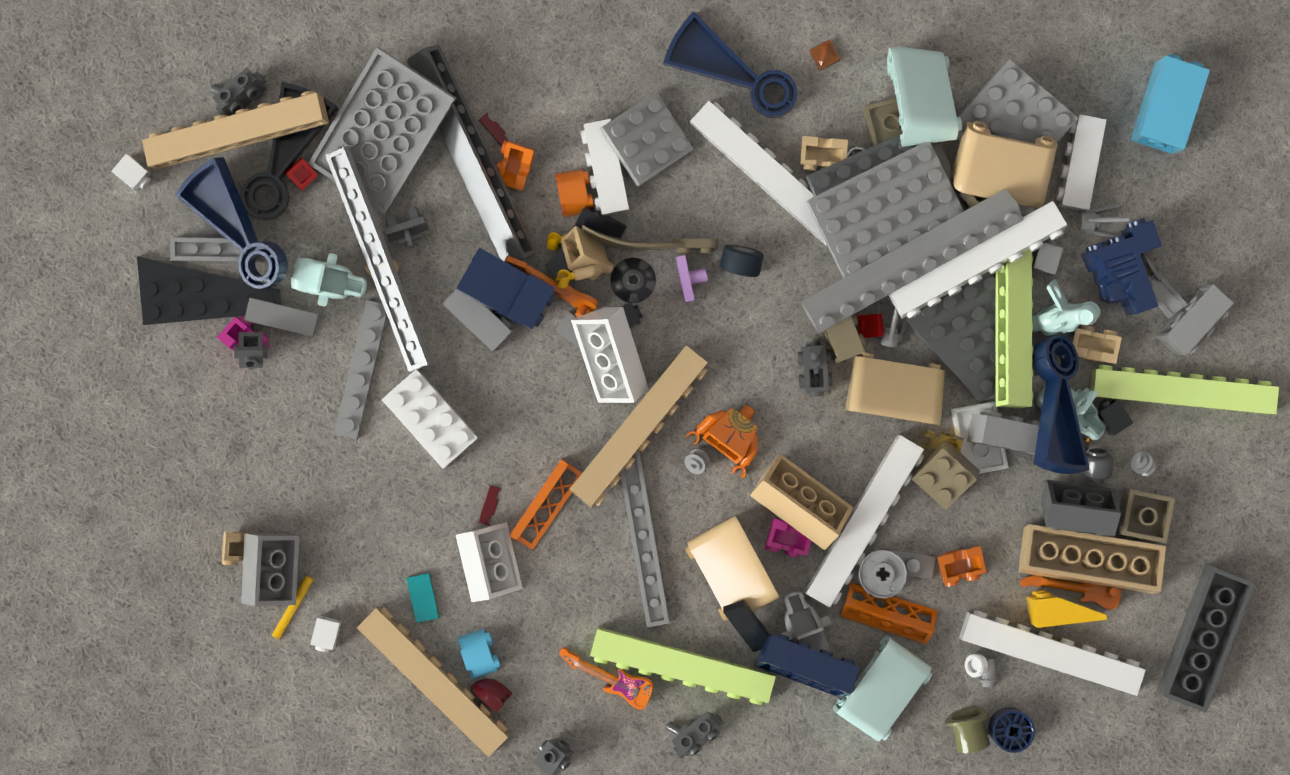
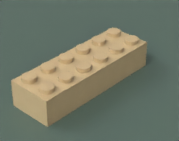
M1029 524L1023 529L1018 572L1156 594L1161 592L1166 546L1088 533H1076L1063 529L1054 530L1050 527Z

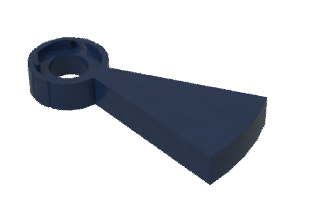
M694 11L675 34L663 62V65L751 89L752 105L764 117L779 118L786 115L793 108L797 99L796 84L788 74L778 70H770L757 76ZM770 84L780 85L785 92L784 100L778 104L768 103L763 97L764 88Z
M224 157L213 158L200 166L182 183L175 196L241 251L238 259V269L245 283L258 289L278 285L287 274L288 260L286 254L276 243L271 241L258 242ZM259 255H263L268 261L269 268L265 275H261L255 266L256 258Z
M1054 335L1039 341L1033 350L1035 369L1040 377L1046 381L1033 464L1054 473L1077 474L1090 470L1068 381L1078 371L1079 357L1074 345L1067 337ZM1055 353H1056L1057 357H1058V356L1060 357V361H1061V365H1060V366L1058 365V363H1057L1056 360H1055V355H1054Z

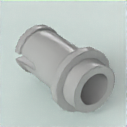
M986 659L988 670L979 682H982V687H996V682H998L995 676L996 659Z

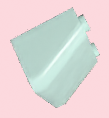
M900 46L889 47L887 72L894 83L900 115L899 125H901L903 134H900L902 147L920 145L924 142L936 143L957 140L958 131L962 130L961 118L956 116L947 71L950 67L949 58L944 56L943 52Z
M887 634L880 641L881 646L879 650L881 651L876 650L874 652V657L856 680L852 693L847 695L846 699H838L833 706L835 713L876 741L881 739L885 741L892 732L891 726L922 683L925 685L933 674L930 672L932 669L930 665Z

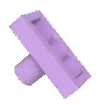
M686 256L676 257V263L685 303L695 300L692 285L708 281L706 269L688 271Z

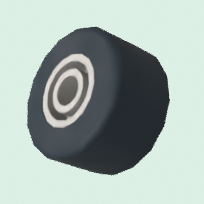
M725 245L719 266L722 270L733 274L758 277L764 254L748 247Z

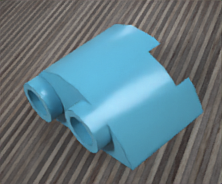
M481 629L458 637L462 648L460 651L467 671L470 672L472 680L498 671L497 668L501 667L498 655H493L490 646L494 644L490 632L485 633V630Z

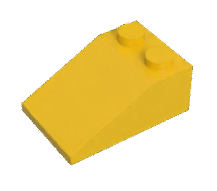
M1046 590L1032 591V595L1026 596L1029 623L1037 628L1107 620V615L1097 610L1052 595L1050 592H1046Z

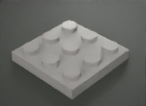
M657 91L600 128L637 187L693 150L692 145Z

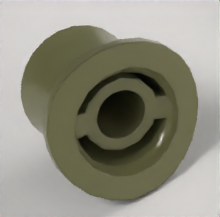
M970 706L957 710L946 718V726L952 727L954 731L957 752L973 753L981 751L990 745L984 720L988 718V712L985 709Z

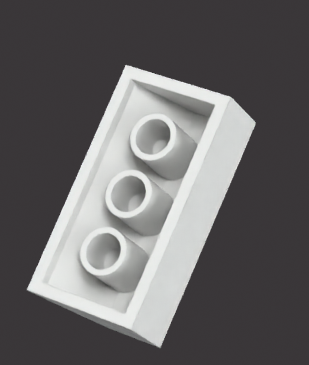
M606 307L571 320L598 403H634L649 390L623 307Z

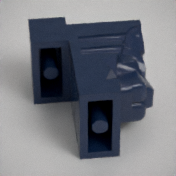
M1145 218L1125 224L1127 229L1121 230L1122 236L1107 240V246H1105L1104 242L1087 247V253L1081 254L1088 272L1093 273L1094 281L1099 287L1101 302L1107 304L1121 302L1126 316L1159 307L1141 253L1161 247L1162 244L1154 221L1146 222Z
M480 247L456 290L484 304L486 307L496 310L498 314L505 315L518 326L523 325L530 330L534 326L539 327L545 316L541 312L545 305L550 307L556 296L553 293L555 289L553 286L531 274L527 275Z

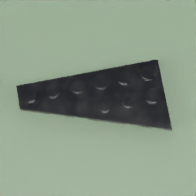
M137 257L143 325L245 316L250 297L281 305L279 289L270 287L253 288L244 281Z

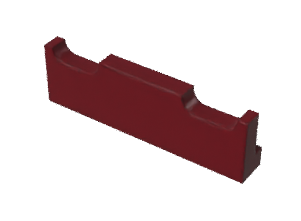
M486 113L479 119V122L502 147L504 140L509 141L505 137L506 132L496 121L493 122L488 117L489 113Z
M489 486L478 523L490 526L489 519L491 515H494L498 503L496 497L498 491L501 490L500 488Z

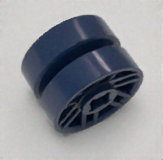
M1001 708L992 715L989 721L988 730L990 737L1004 751L1010 753L1021 752L1027 749L1033 742L1035 736L1034 724L1025 713L1017 708ZM1011 726L1014 727L1013 733L1009 732Z

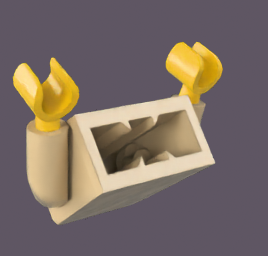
M575 226L564 236H560L556 232H551L548 235L547 248L549 250H557L559 243H561L568 269L572 271L570 273L568 270L562 269L558 272L556 281L560 280L559 288L568 287L569 281L572 279L575 281L587 278L595 280L602 273L608 275L613 270L614 265L608 260L604 246L588 236L579 227Z

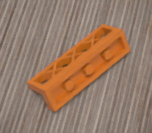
M561 459L509 536L533 550L571 495L570 488L582 472ZM566 468L578 475L572 484L563 485L561 475ZM560 480V486L554 487L557 481ZM565 487H570V488L568 489V491L566 492V494H565V493H564V488H565ZM561 488L562 500L559 503L550 504L548 495L550 491ZM547 499L548 505L541 506L544 500ZM552 506H557V507L555 508V510L553 511V513H552L551 507H552ZM548 507L549 519L545 522L537 523L535 514L537 510ZM532 518H534L535 524H529ZM539 525H544V526L542 527V529L540 530V532H539L538 526H539ZM535 526L537 536L532 543L520 536L525 528Z
M854 583L849 584L846 601L840 612V617L926 645L934 633L937 610L894 596L885 599L874 597L867 593L862 586ZM853 592L862 594L865 600L853 599ZM881 600L887 607H878L874 601ZM896 608H905L909 614H899ZM918 615L930 616L929 623L921 621Z

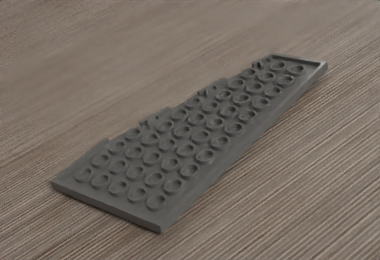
M900 135L805 177L815 197L918 145L902 147ZM931 143L963 210L966 211L969 208L967 203L959 196L961 192L954 187L953 171L941 143ZM987 272L981 275L982 279L977 283L970 285L968 282L961 286L962 290L953 296L947 294L941 297L942 301L935 306L929 308L926 305L920 309L921 313L909 319L906 316L904 318L932 352H935L958 378V381L976 401L984 400L996 394V272L993 274ZM888 295L885 296L884 298L887 299L894 306L890 297ZM1032 356L1033 376L1038 375V373L1035 369L1033 362L1034 360Z

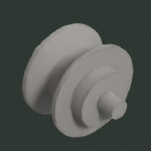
M693 449L685 458L686 468L694 474L703 473L710 465L708 454L701 449Z
M1139 452L1133 456L1131 468L1138 475L1148 477L1155 472L1157 462L1149 453Z

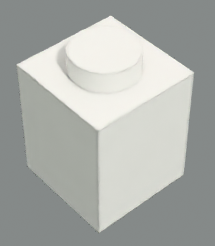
M125 154L111 171L136 191L139 188L143 190L151 181L149 176L152 173L128 154Z
M324 616L317 617L310 645L316 646L315 649L321 652H329V649H335L342 621Z

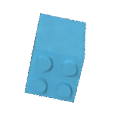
M1169 54L1156 61L1130 140L1171 154L1184 150L1210 70L1204 68L1202 63L1195 61L1188 63L1182 61V57L1174 54Z

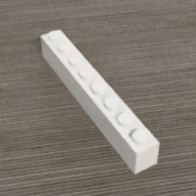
M708 101L693 117L690 125L824 245H827L806 203L807 200L814 197L809 191L810 186L803 179L797 180L792 176L793 171L786 164L780 165L775 160L776 156L768 148L763 150L757 144L759 140L750 132L748 134L744 133L740 129L742 125L735 118L731 117L729 119L723 114L725 110L717 102L712 104Z
M1052 201L1024 216L1021 222L888 296L902 319L906 316L909 319L921 313L920 309L926 305L929 308L935 306L942 301L941 297L947 294L949 296L957 294L962 290L961 286L968 282L970 285H973L982 279L981 275L987 272L993 274L1003 268L1001 264L1009 260L1011 263L1023 257L1022 253L1029 249L1031 252L1039 249L1044 245L1043 241L1049 238L1051 240L1059 238L1064 234L1063 230H1065L1067 223Z
M897 435L848 517L840 534L833 542L804 591L806 594L829 608L832 604H837L842 595L839 591L844 584H849L854 575L851 571L856 564L859 566L865 557L864 549L867 544L872 545L877 537L876 529L879 525L883 526L889 516L886 512L891 505L895 506L901 496L898 492L902 485L907 486L912 478L911 470L914 466L918 467L923 460V448L903 436Z
M974 610L973 613L967 612L959 636L963 641L1138 696L1145 674V669L1139 667L1140 662L1127 658L1126 662L1117 660L1118 655L1105 651L1104 655L1095 653L1096 648L1083 644L1082 648L1074 646V641L1062 637L1060 641L1052 639V634L1044 631H1039V634L1030 632L1031 627L1022 624L1013 627L1008 625L1009 620L996 617L995 620L986 618L987 613Z

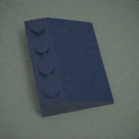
M780 633L768 637L755 660L754 666L836 697H843L852 693L860 667L854 666L855 662L842 657L841 660L833 658V653L823 649H820L819 652L810 649L811 645L798 641L797 644L790 642L788 636Z

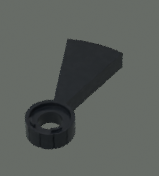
M282 82L279 100L285 97L298 98L301 97L302 93L311 90ZM323 97L328 120H330L338 110V107ZM325 125L273 138L268 173H258L251 176L245 182L241 191L242 203L249 214L261 220H273L286 211L290 195L286 184L281 179ZM262 186L272 187L276 195L274 202L267 207L258 206L255 201V193Z

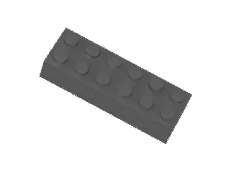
M1204 566L1156 693L1202 712H1207L1256 583L1212 566Z

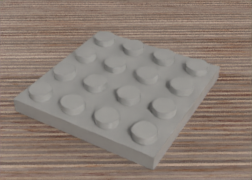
M1008 58L959 114L958 117L961 118L962 130L958 131L957 139L961 141L966 122L974 123L978 121L987 125L991 135L1034 143L1035 139L1041 136H1049L1058 142L1078 120V117Z

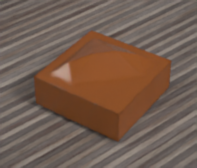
M830 39L809 50L819 71L840 60Z

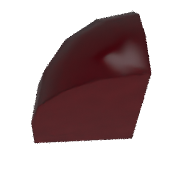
M481 679L470 686L474 693L496 713L512 695V692L495 679Z

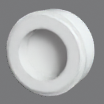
M981 654L969 655L965 660V670L971 677H982L988 670V662Z

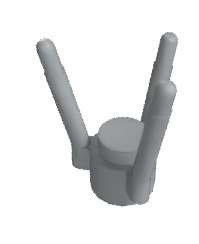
M1119 204L1089 209L1088 211L1080 212L1081 224H1079V229L1085 230V234H1094L1112 239L1118 237V235L1095 230V228H1099L1100 222H1129L1131 219L1129 217H1100L1099 214H1096L1117 209L1120 207Z
M878 303L877 314L882 313L881 304ZM896 308L894 309L891 328L885 327L884 336L876 337L880 339L879 345L897 348L898 342H902L903 333L908 322L904 319L900 330L896 329L899 315Z

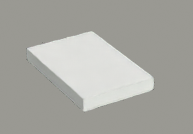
M996 401L950 409L958 451L980 470L979 474L1009 468L1005 449L967 442L972 414L980 415V411L998 413Z

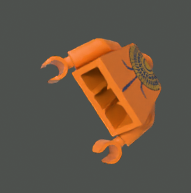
M745 405L740 412L731 408L728 412L720 410L709 414L697 425V430L689 432L686 438L691 434H695L697 436V441L693 443L695 445L701 440V434H703L702 439L736 463L732 469L733 474L736 469H743L740 478H744L746 476V466L751 464L758 452V436L755 433L757 425L750 421L755 411Z

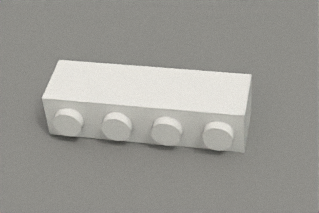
M1079 114L1077 116L1078 120L1069 129V133H1072L1071 141L1067 142L1064 155L1068 157L1066 165L1063 164L1060 171V178H1063L1062 187L1057 189L1056 200L1059 201L1058 207L1085 212L1090 209L1107 119Z
M611 119L584 124V130L580 131L582 143L588 144L589 153H585L587 167L592 166L594 174L589 176L592 189H597L598 198H594L596 211H601L603 216L629 211L619 158L600 130Z

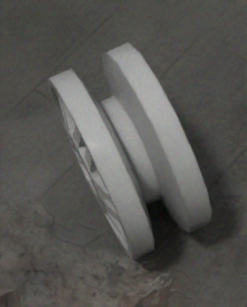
M880 549L872 551L864 557L859 565L858 576L860 584L867 593L874 597L885 599L895 596L902 590L906 583L907 570L900 556L892 551ZM884 567L885 571L889 572V576H885V580H881L880 576H876V572L880 571L879 568Z

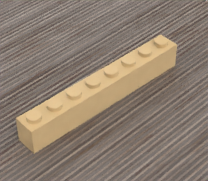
M307 91L298 98L285 97L276 104L263 103L254 110L241 109L236 111L235 115H219L214 117L213 121H197L192 123L191 127H175L171 129V132L165 134L162 132L149 135V138L143 139L142 143L147 166L158 170L329 124L323 96L317 92L315 93V91Z
M685 346L572 485L570 491L591 508L595 504L599 506L607 497L604 494L610 486L614 488L621 480L619 474L623 469L629 470L636 461L633 458L638 451L643 452L650 444L648 438L654 432L657 435L663 428L665 423L662 421L667 415L671 417L679 408L678 401L682 397L686 399L694 389L691 385L695 380L701 381L708 372L706 369L708 362L688 346Z
M378 606L357 629L489 757L508 738L509 734L506 732L508 727L501 720L496 722L490 716L492 714L491 710L485 704L479 705L474 700L476 696L467 687L463 690L457 684L459 679L450 671L446 673L441 668L442 662L436 656L430 657L425 652L426 647L418 639L413 641L408 636L410 631L402 623L397 625L392 620L393 614L387 608L383 607L381 609Z

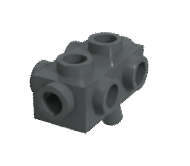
M246 67L225 87L213 84L210 91L215 94L212 98L218 104L215 107L221 115L231 116L235 115L238 110L246 109V106L253 100H258L262 97L263 92L267 89L264 86L266 80L258 71L253 73Z
M820 341L806 342V347H801L802 352H797L798 366L803 365V375H799V386L804 388V393L810 392V397L824 396L823 391H829V386L833 385L832 373H828L827 364L831 363L830 350H826V345H820ZM813 376H817L819 378V383L817 385H813L811 383V378Z
M706 711L691 725L686 723L679 727L669 722L666 730L676 735L671 741L675 745L674 751L682 759L685 756L691 755L692 757L702 750L701 745L707 740L711 742L720 735L719 731L723 728L724 722L717 713L713 715V713Z

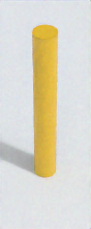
M307 575L304 577L296 593V605H289L272 634L273 637L277 639L282 637L312 584L313 578Z

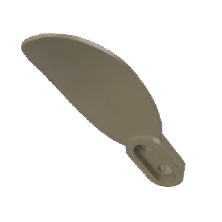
M582 226V230L594 240L622 250H677V254H690L691 250H700V254H712L713 249H718V239L695 238L673 239L672 242H639L615 238Z

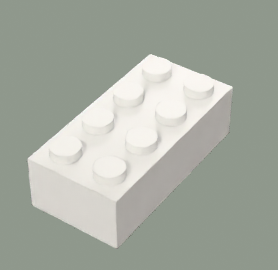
M415 369L382 399L386 406L443 469L479 438L419 369Z

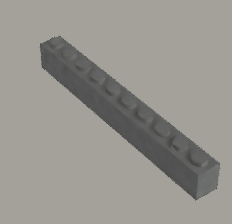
M440 45L423 48L408 58L407 62L412 69L456 97L439 130L479 212L480 218L501 260L504 261L506 256H510L524 261L535 255L537 251Z

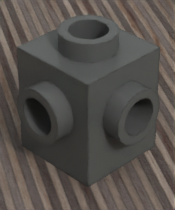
M239 332V345H234V359H239V368H263V358H268V344H263V332Z
M563 739L546 740L539 747L538 751L540 753L533 763L547 775H558L570 765L572 761L570 757L574 752Z

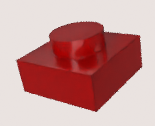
M300 158L285 172L287 177L301 191L318 176L303 158Z
M882 313L858 315L859 334L862 333L864 338L884 336Z

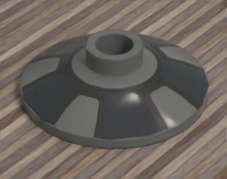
M627 258L620 261L614 267L610 283L613 292L619 299L628 303H639L646 300L653 293L656 285V275L651 265L643 259ZM636 276L638 282L636 284H631L629 282V277Z

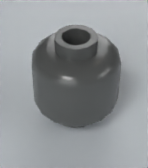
M1090 449L1086 453L1090 470L1084 471L1082 474L1090 479L1091 483L1100 484L1112 476L1113 457L1105 449Z

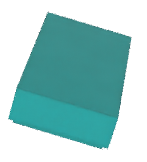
M430 573L407 577L416 623L439 618Z

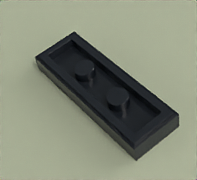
M745 600L723 606V613L753 652L762 650L765 642L771 635Z

